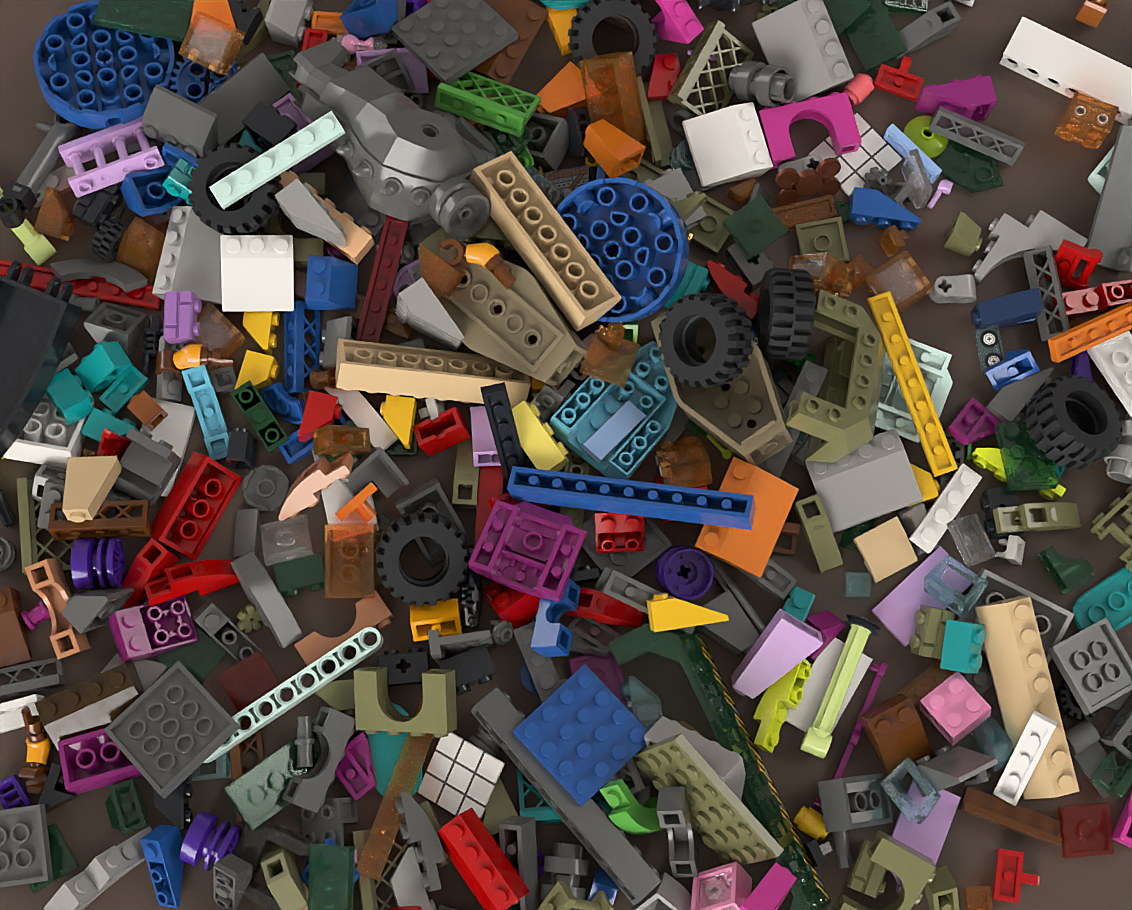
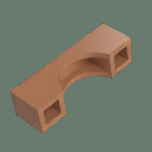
M46 559L25 567L32 590L43 599L48 608L52 622L50 639L57 659L69 657L90 649L86 633L80 634L61 614L67 606L66 601L72 594L59 559Z
M376 590L356 603L357 615L355 623L344 635L328 638L314 631L294 644L307 666L361 630L373 627L375 629L378 628L380 631L392 623L390 620L394 616ZM370 634L366 636L365 641L371 637ZM347 648L344 655L350 652L351 649ZM329 661L324 665V669L330 665Z

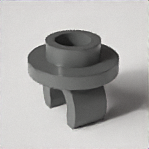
M491 620L490 623L495 626L493 632H490L493 641L499 645L507 643L513 635V625L506 620Z

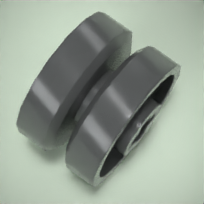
M453 177L440 184L431 195L428 204L431 217L442 226L450 237L455 239H466L475 235L485 225L490 214L488 199L469 180L463 177Z

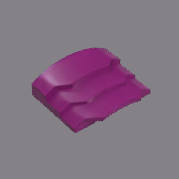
M496 500L468 562V566L474 572L512 589L539 598L560 602L587 531L574 527L569 516L552 512L527 501L511 505Z

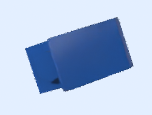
M1029 349L1006 351V359L985 368V372L996 391L1040 371Z

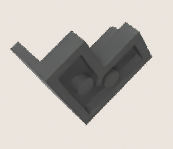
M371 447L353 463L352 472L349 476L342 480L338 479L352 496H356L372 481L384 498L390 497L399 487L407 486L410 483L381 447Z

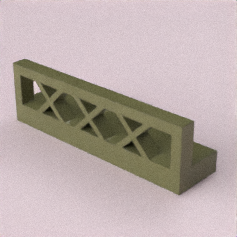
M641 76L634 77L633 89L652 165L661 170L676 167L677 162L661 100L647 101L646 93L649 83H643Z

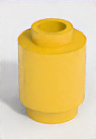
M803 805L793 820L797 824L798 829L811 838L816 839V841L819 838L824 840L829 833H826L823 815L811 807L807 808Z

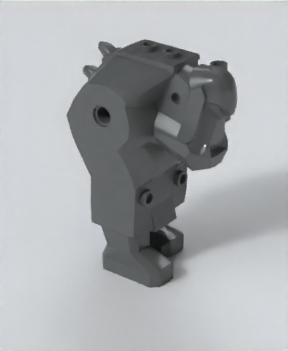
M336 39L301 51L293 59L298 67L296 72L292 70L289 71V74L301 84L298 87V91L302 95L300 101L295 100L293 103L313 122L330 111L333 112L344 129L345 134L327 145L346 161L361 195L372 209L405 221L424 217L429 214L428 204L431 195L440 184L453 177H463L469 180L474 168L502 156L499 149L485 138L467 118L462 116L458 118L456 114L449 111L435 109L434 112L423 110L367 65L351 72L341 68L346 60L347 50Z

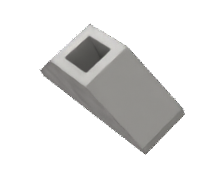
M413 846L406 848L389 880L396 905L399 907L420 906L422 910H436L433 899L428 900L426 893L428 888H424L422 885L419 866L423 864L417 861Z

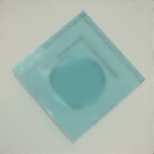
M846 572L845 597L869 599L871 594V573Z

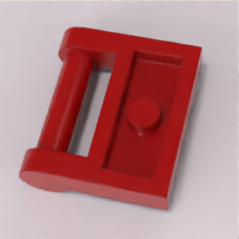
M1063 239L1054 257L1060 284L1075 290L1086 289L1091 273L1096 264L1100 263L1103 258V252L1096 248L1088 249ZM1081 258L1087 260L1080 276H1072ZM1046 274L1045 278L1052 280V277Z

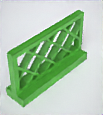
M470 71L461 76L467 80L459 81V79H456L449 85L440 83L437 87L435 107L517 137H521L526 123L541 102V97ZM484 85V86H487V87H489V88H482V89H481L479 86ZM465 87H473L474 90H465ZM500 93H506L509 96H502ZM494 94L495 96L493 98L486 97V95ZM522 101H528L531 103L523 104ZM515 102L516 105L509 106L507 103Z

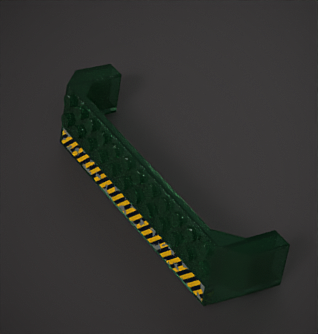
M647 623L608 643L619 666L636 662L651 653H656L681 663L721 747L729 751H735L743 758L746 773L743 793L755 818L784 850L775 858L777 863L781 867L787 868L797 878L790 889L794 896L790 910H828L831 900L700 632L694 630L692 635L681 629L654 632L650 629V623Z

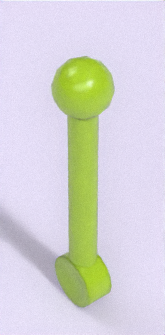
M695 424V428L701 430L722 452V457L726 460L730 459L731 451L725 450L715 438Z

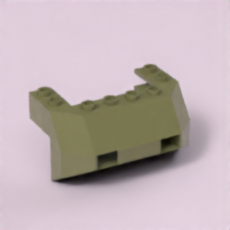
M820 289L815 294L814 327L832 334L825 340L821 367L828 369V372L816 397L801 392L799 402L792 400L789 403V416L785 425L810 434L806 460L835 463L873 440L885 355L881 335L864 308Z

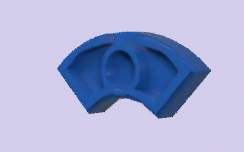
M281 382L259 389L263 400L273 413L279 414L288 423L301 424L306 406L304 399L291 397L284 390Z

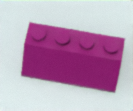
M104 729L58 741L65 789L74 795L143 776L106 734Z

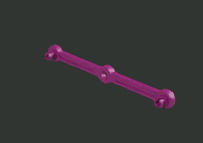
M883 661L880 664L870 663L868 670L873 671L875 677L859 715L869 710L888 663ZM857 718L833 779H840L842 777L851 752L860 738L862 724L859 718ZM815 797L814 801L816 802H813L812 805L818 807L819 813L823 815L821 799Z

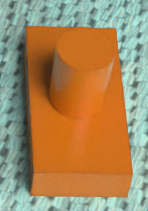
M371 481L356 496L342 506L335 515L343 521L355 510L367 523L377 512L368 504L366 499L378 488Z

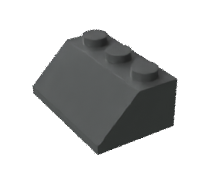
M158 84L154 87L142 117L143 133L164 144L167 142L197 159L207 157L206 151L211 148L214 150L218 146V115Z

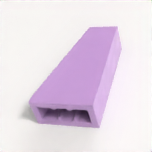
M779 609L732 674L733 689L741 696L747 695L754 699L821 647L823 644L821 632Z

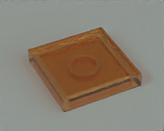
M596 329L580 372L625 388L640 344Z

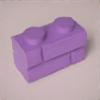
M165 292L163 339L168 343H197V336L201 334V324L197 322V313H201L202 303L201 299H198L194 292Z

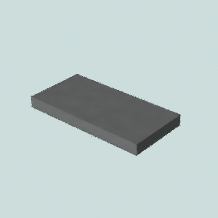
M260 52L197 104L218 115V145L225 144L245 127L242 120L260 101L267 106L272 105L286 94L290 88L264 53Z

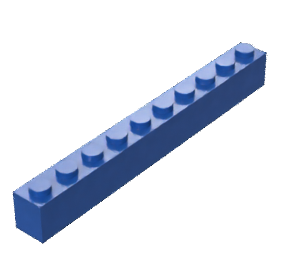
M512 466L507 487L512 499L517 501L752 530L756 510L754 495Z

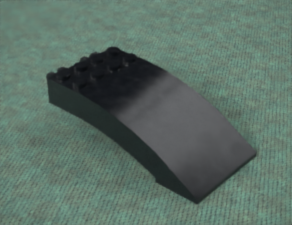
M14 261L11 264L6 276L0 275V460L16 441L43 398L66 351L82 307L69 303L74 289L72 283L65 282L61 287V279L53 277L47 285L45 292L30 287L35 270L33 267L26 266L22 271L23 265L18 261Z

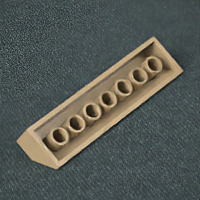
M512 151L473 169L469 181L488 199L490 203V216L576 331L597 321L622 299Z
M338 339L335 372L336 388L346 391L360 390L368 393H388L393 396L407 395L415 398H435L440 401L454 400L462 403L484 404L480 387L505 382L511 408H514L524 400L527 401L531 385L529 376L484 355Z
M1021 595L974 607L978 623L985 624L984 631L986 637L983 644L1011 754H1013L1034 710L1058 722L1022 793V798L1024 800L1055 798L1079 792L1031 598Z

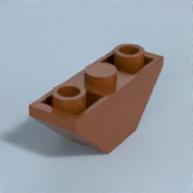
M1083 0L1075 19L1096 28L1105 15L1110 0Z

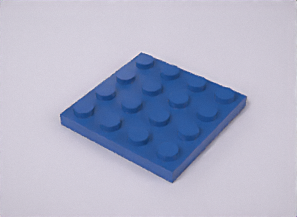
M584 664L515 728L512 733L582 807L646 745L644 735L648 730Z

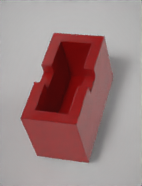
M456 407L438 414L439 417L433 420L429 418L413 426L418 445L429 457L472 438L465 417Z

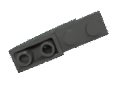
M406 791L400 792L398 799H395L397 813L402 814L404 824H400L402 838L407 839L408 844L418 842L419 847H415L417 861L423 864L424 872L420 873L423 887H427L428 892L440 890L441 884L436 864L445 862L446 859L438 835L419 804Z

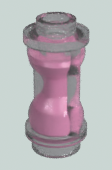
M346 32L337 34L336 40L346 48L348 55L355 54L359 50L387 49V41L383 40L381 35L379 37L372 36L365 41H361L355 35L346 34Z

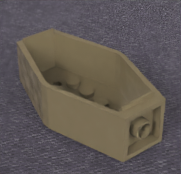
M456 246L451 247L449 250L439 247L438 254L434 259H430L425 264L421 275L465 337L463 343L475 352L558 388L588 351L563 312L536 276L522 267L503 260L502 263H507L511 267V273L516 278L514 284L507 290L493 275L494 271H489L487 267L483 268L479 264L468 263L467 260L460 266H450V260H454L458 255ZM466 275L468 278L467 282L461 284L460 278ZM497 305L502 307V311L499 314L494 312ZM535 335L537 342L530 344L529 338Z
M667 311L660 312L651 322L658 347H661V340H658L659 333H662L660 326L662 320L667 318L665 315ZM704 319L698 328L696 342L698 349H705L704 354L701 356L706 361L714 353L716 336L710 322ZM751 340V346L754 347L753 353L748 356L750 362L746 368H742L743 373L738 378H734L732 382L728 383L730 385L728 391L722 390L724 384L708 387L685 385L678 378H674L669 372L670 367H666L664 364L674 399L689 419L743 461L758 466L794 441L789 426L785 425L787 419L769 364L753 340ZM750 421H756L754 428L748 427Z

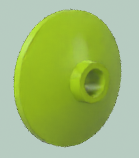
M918 116L906 125L903 133L930 159L935 158L946 149L949 139L928 130L932 116ZM925 131H926V132H929V133L931 134V136H930V137L925 136V135H924V132H925Z

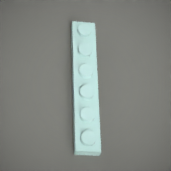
M330 111L209 188L220 206L225 209L345 134V131L333 112Z

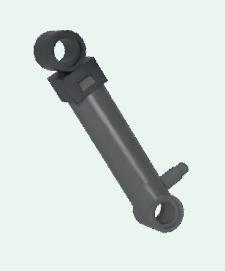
M57 113L53 117L54 125L47 122H36V127L48 132V134L16 182L10 181L2 192L4 197L0 198V220L5 227L13 229L23 224L25 220L23 211L31 212L37 203L35 195L61 157L58 146L78 138L82 134V126L64 119Z

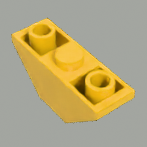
M244 312L242 325L266 355L272 356V348H276L277 335L274 332L275 326H279V312Z

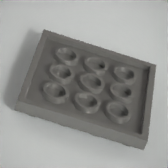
M433 0L391 27L392 34L446 85H449L519 38L518 32L484 0Z
M177 661L106 727L104 731L158 794L165 799L232 736L240 726L180 661Z

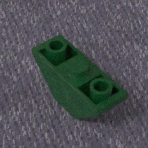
M250 380L230 393L269 453L290 440Z

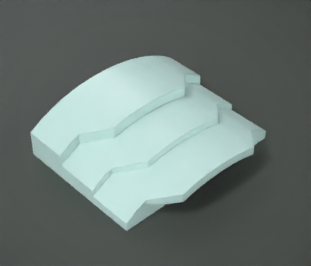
M909 339L935 410L940 418L953 384L947 370L952 355ZM883 345L885 362L875 428L883 431L896 428L900 437L919 443L918 434Z

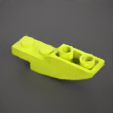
M976 448L971 453V459H973L975 465L992 471L994 477L1002 482L1007 481L1010 483L1018 477L1020 483L1037 489L1043 498L1050 501H1057L1066 491V488L1046 476L1051 469L1050 467L1028 456L995 448Z
M806 659L770 685L757 707L753 719L760 726L754 744L764 752L773 753L774 747L779 741L781 726L787 718V709L796 710L798 703L803 698V689L806 680L811 674V664Z

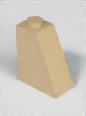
M117 456L68 457L62 508L67 520L73 522L93 520L121 473L122 467Z

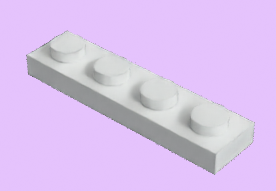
M962 463L909 540L925 552L930 553L982 477Z
M1034 710L993 792L994 795L1016 806L1058 722Z

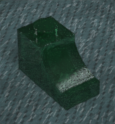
M1053 546L1038 554L1064 595L1095 578L1091 564L1082 557L1078 559L1067 558L1057 552Z

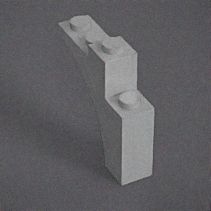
M1042 210L1036 216L1031 214L1025 225L1004 213L1000 220L995 218L988 228L992 232L987 238L991 242L984 251L987 256L983 261L978 259L971 271L975 272L973 275L975 283L979 284L994 268L1009 260L1023 257L1024 252L1051 245L1055 257L1063 239L1083 247L1088 239ZM1045 252L1040 254V256L1047 257V254Z
M150 826L118 846L114 845L96 856L83 872L65 882L43 909L84 910L107 888L146 860L140 839L152 831Z

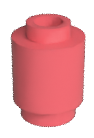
M858 73L843 88L842 93L847 92L851 107L859 105L873 91V79L868 74Z

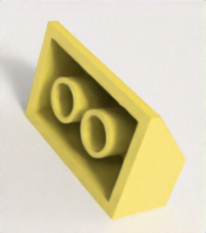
M525 400L512 409L521 447L537 469L559 472L569 462L566 456L569 452L561 441L557 443L552 437L555 432L547 422L543 424L538 417L541 415V412L534 403L529 404Z

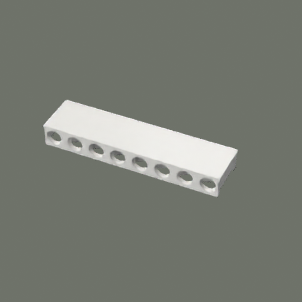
M1022 17L999 64L1100 113L1106 114L1108 117L1127 126L1132 125V68ZM1007 58L1016 61L1018 64L1011 63ZM1027 68L1035 70L1038 74L1030 72ZM1048 78L1056 80L1058 84L1051 82ZM1069 88L1074 89L1079 93H1073L1069 90ZM1089 98L1095 99L1100 103H1094ZM1110 108L1116 109L1120 113H1115Z

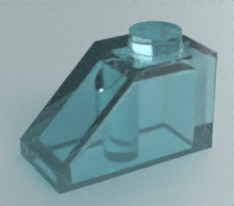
M990 714V717L972 730L971 734L981 754L998 760L999 763L992 766V769L997 771L1007 766L1014 752L1012 740Z

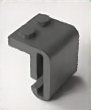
M130 428L126 437L132 442L120 460L122 466L121 473L113 487L136 500H149V507L152 508L158 502L176 472L181 458L172 451L173 446L163 440H160L158 443L151 439L153 435L140 428L137 432Z

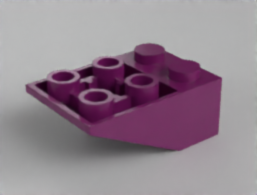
M976 75L969 78V80L960 81L959 79H954L942 85L929 84L922 89L914 109L933 115L936 109L938 110L941 106L974 121L986 120L997 102L991 76L982 77V75Z
M185 595L151 606L149 603L115 611L108 619L121 664L145 660L199 641Z

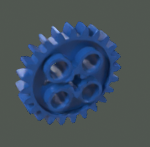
M200 49L202 54L199 62L189 59L184 55V64L176 62L177 69L172 70L174 77L170 78L172 85L170 90L196 104L205 98L207 68L211 67L214 59L223 63L219 72L211 69L209 94L240 69L237 68L236 61L230 63V55L222 58L221 51L213 55L212 49H209L208 54H205L203 49ZM195 71L202 72L201 75L197 76L193 75L192 73ZM222 73L225 77L218 78L215 75ZM192 92L200 93V95L196 97L191 96L190 94Z

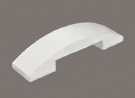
M336 378L324 387L329 395L338 396L339 404L342 405L343 411L360 429L373 447H381L383 450H386L398 440L397 436L358 390L346 391L336 388Z

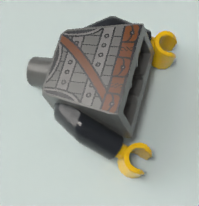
M586 157L585 166L544 174L542 167L538 166L539 173L533 174L531 171L529 174L537 185H540L542 182L545 184L544 187L552 185L553 192L559 191V198H563V189L574 191L580 186L596 180L598 162L595 160V163L591 164L588 162V157Z

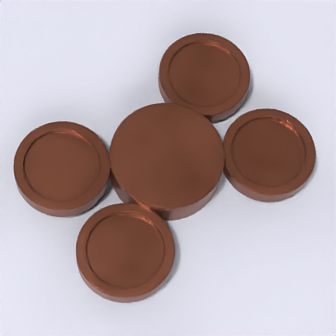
M827 158L818 165L817 170L807 169L799 174L794 168L781 170L775 178L777 185L783 188L776 195L778 205L781 207L794 205L799 199V194L810 196L819 192L822 197H831L838 193L841 184L834 176L841 170L839 160Z

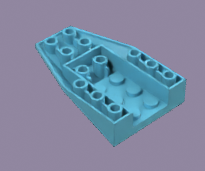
M652 341L595 370L550 420L549 425L555 432L553 436L607 478L628 480L670 427L678 403L674 399L658 344ZM629 400L646 415V418L602 462L598 463L582 449V446Z

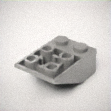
M297 178L275 195L282 211L296 228L343 248L347 247L344 239L347 235L343 231L344 228L336 218L332 220L331 215L328 213V208L321 200H317L314 196V191L307 182L302 184Z

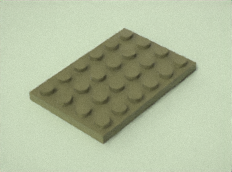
M681 733L644 747L633 756L638 769L650 777L657 790H659V787H685L694 829L702 836L704 844L717 853L718 859L723 865L737 861L742 866L777 858L784 851Z

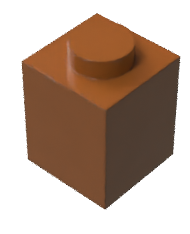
M144 390L141 393L135 394L127 406L151 431L168 416L165 410Z

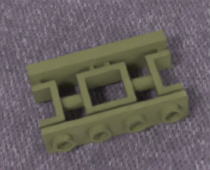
M1131 485L1125 491L1128 495L1123 500L1118 497L1109 505L1111 511L1105 515L1102 512L1092 521L1095 526L1090 532L1093 534L1096 532L1100 540L1110 533L1127 549L1119 558L1127 563L1125 567L1132 572V540L1130 539L1132 536V515L1130 514L1132 512ZM1123 507L1126 511L1121 514L1120 518L1128 526L1121 530L1112 523L1105 529L1103 525Z

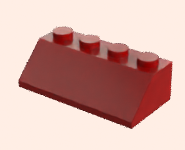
M194 451L152 522L150 537L196 561L243 478L210 457Z
M473 808L460 813L438 831L437 835L443 850L485 910H507L530 893Z

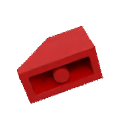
M309 391L298 433L300 442H306L332 427L336 418H340L342 405L339 404L338 396Z

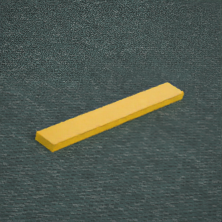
M888 291L868 298V306L878 332L881 335L884 348L933 476L937 477L958 469L891 292Z

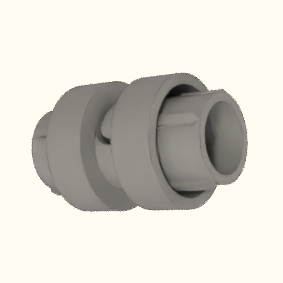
M1126 413L1124 420H1119L1123 428L1120 443H1118V447L1113 452L1104 457V461L1108 464L1106 472L1110 478L1122 483L1132 484V418L1129 413Z

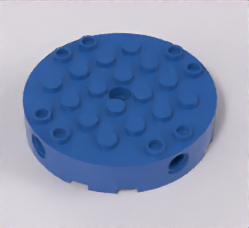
M90 0L68 7L67 12L59 17L55 15L43 28L44 32L37 39L34 47L33 63L42 95L50 107L64 119L74 124L97 130H103L120 123L125 124L143 116L154 87L158 84L170 90V86H172L170 78L174 77L172 70L177 69L173 43L165 26H162L149 11L140 6L136 8L127 5L125 1Z
M602 178L588 182L575 189L559 204L556 209L558 214L622 297L617 304L597 321L626 323L643 319L662 308L676 293L687 268L689 257L688 237L678 211L660 192L645 184L627 178ZM618 245V254L613 257L612 248Z

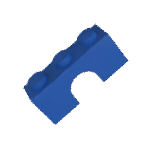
M570 578L560 602L540 598L534 633L531 637V648L542 657L569 656L573 633L564 625L558 623V621L565 612L575 611L578 607L581 588Z

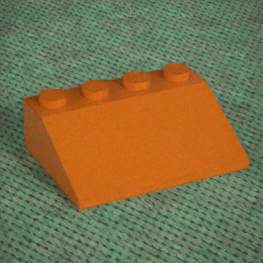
M733 457L719 491L754 495L756 510L752 530L704 524L693 549H697L704 554L761 578L799 489L757 466Z

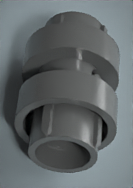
M752 60L745 61L741 66H735L730 72L728 80L729 89L736 93L740 101L753 102V104L759 102L763 106L772 108L791 102L797 90V80L793 75L789 74L786 67L774 64L766 65Z
M554 842L552 856L545 855L543 871L550 872L549 884L542 883L540 899L545 900L556 883L562 881L567 883L575 898L586 900L587 888L579 887L580 875L588 876L590 861L583 859V845Z

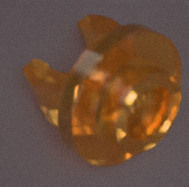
M608 322V328L602 325L599 326V335L604 337L606 342L611 345L619 343L624 337L625 328L621 322Z

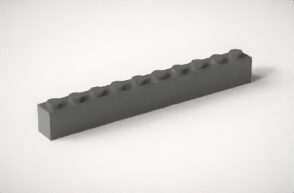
M496 687L474 705L471 713L633 905L640 902L662 882L658 877V871L642 859L641 851L625 839L624 831L616 825L614 826L608 819V812L602 806H597L592 800L593 796L581 807L512 733L527 717L521 710L514 708L506 692L500 691Z

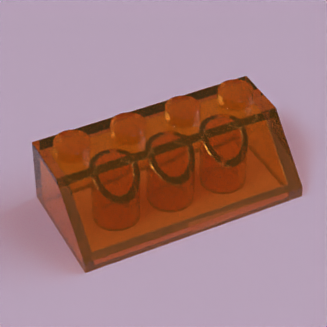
M632 51L609 53L580 60L579 65L590 122L595 123L604 119L642 145L647 143L648 138Z

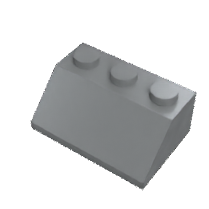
M271 0L264 21L272 41L298 48L300 40L304 39L307 20L310 21L312 17L314 0Z

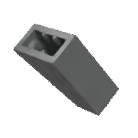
M727 590L702 607L728 615L729 621L698 625L694 629L736 656L742 652L747 655L760 635L731 592Z

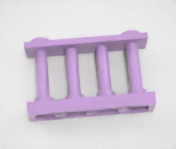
M143 116L128 123H120L58 146L66 166L74 168L76 176L67 179L77 198L121 182L126 174L156 169L165 165L157 146L150 148L148 142L150 137L143 133ZM139 142L142 151L128 156L127 145ZM117 150L120 159L106 164L104 155ZM95 159L97 168L84 172L82 163Z

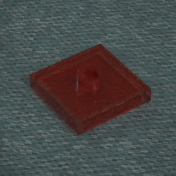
M260 650L217 676L239 712L281 684Z
M1109 803L1058 807L1062 854L1064 858L1114 854Z

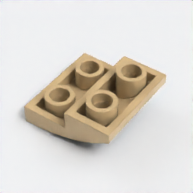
M897 516L854 539L865 560L864 564L875 583L918 561L908 536Z

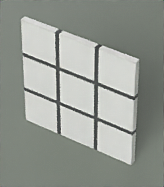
M858 113L854 115L862 141L858 151L836 156L829 136L809 153V155H818L822 160L827 158L839 160L841 170L834 177L839 180L841 189L849 197L854 187L864 188L863 185L868 182L864 180L865 173H870V168L878 167L879 171L885 168L889 172L902 160Z
M450 732L447 737L440 738L417 792L456 816L473 808L481 819L505 763Z

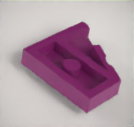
M971 397L946 431L962 445H967L1001 433L1006 429L1007 425L974 397Z
M365 732L360 733L346 745L344 757L339 761L335 770V774L355 801H360L377 786L369 739Z

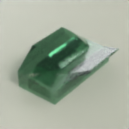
M487 125L482 129L500 156L512 151L517 158L533 138L526 127H524L521 137Z
M135 779L110 786V795L105 805L112 828L121 830L122 835H126L149 827L148 814Z

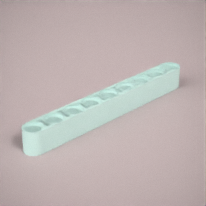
M373 627L361 630L232 716L240 728L230 736V740L226 744H222L203 763L212 762L378 651L383 645L382 634ZM371 633L376 634V643L372 646L366 645V636ZM354 647L356 648V656L351 660H347L344 656L346 649ZM328 661H334L336 665L335 670L330 674H326L324 665ZM307 675H313L315 678L314 684L309 688H305L303 685L304 678ZM286 689H292L294 692L293 698L285 702L282 698L283 692ZM270 702L273 710L269 715L264 716L261 708L265 703ZM249 716L251 718V726L243 730L241 728V720Z

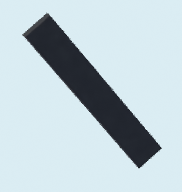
M505 382L480 387L505 483L508 487L512 466L527 467Z

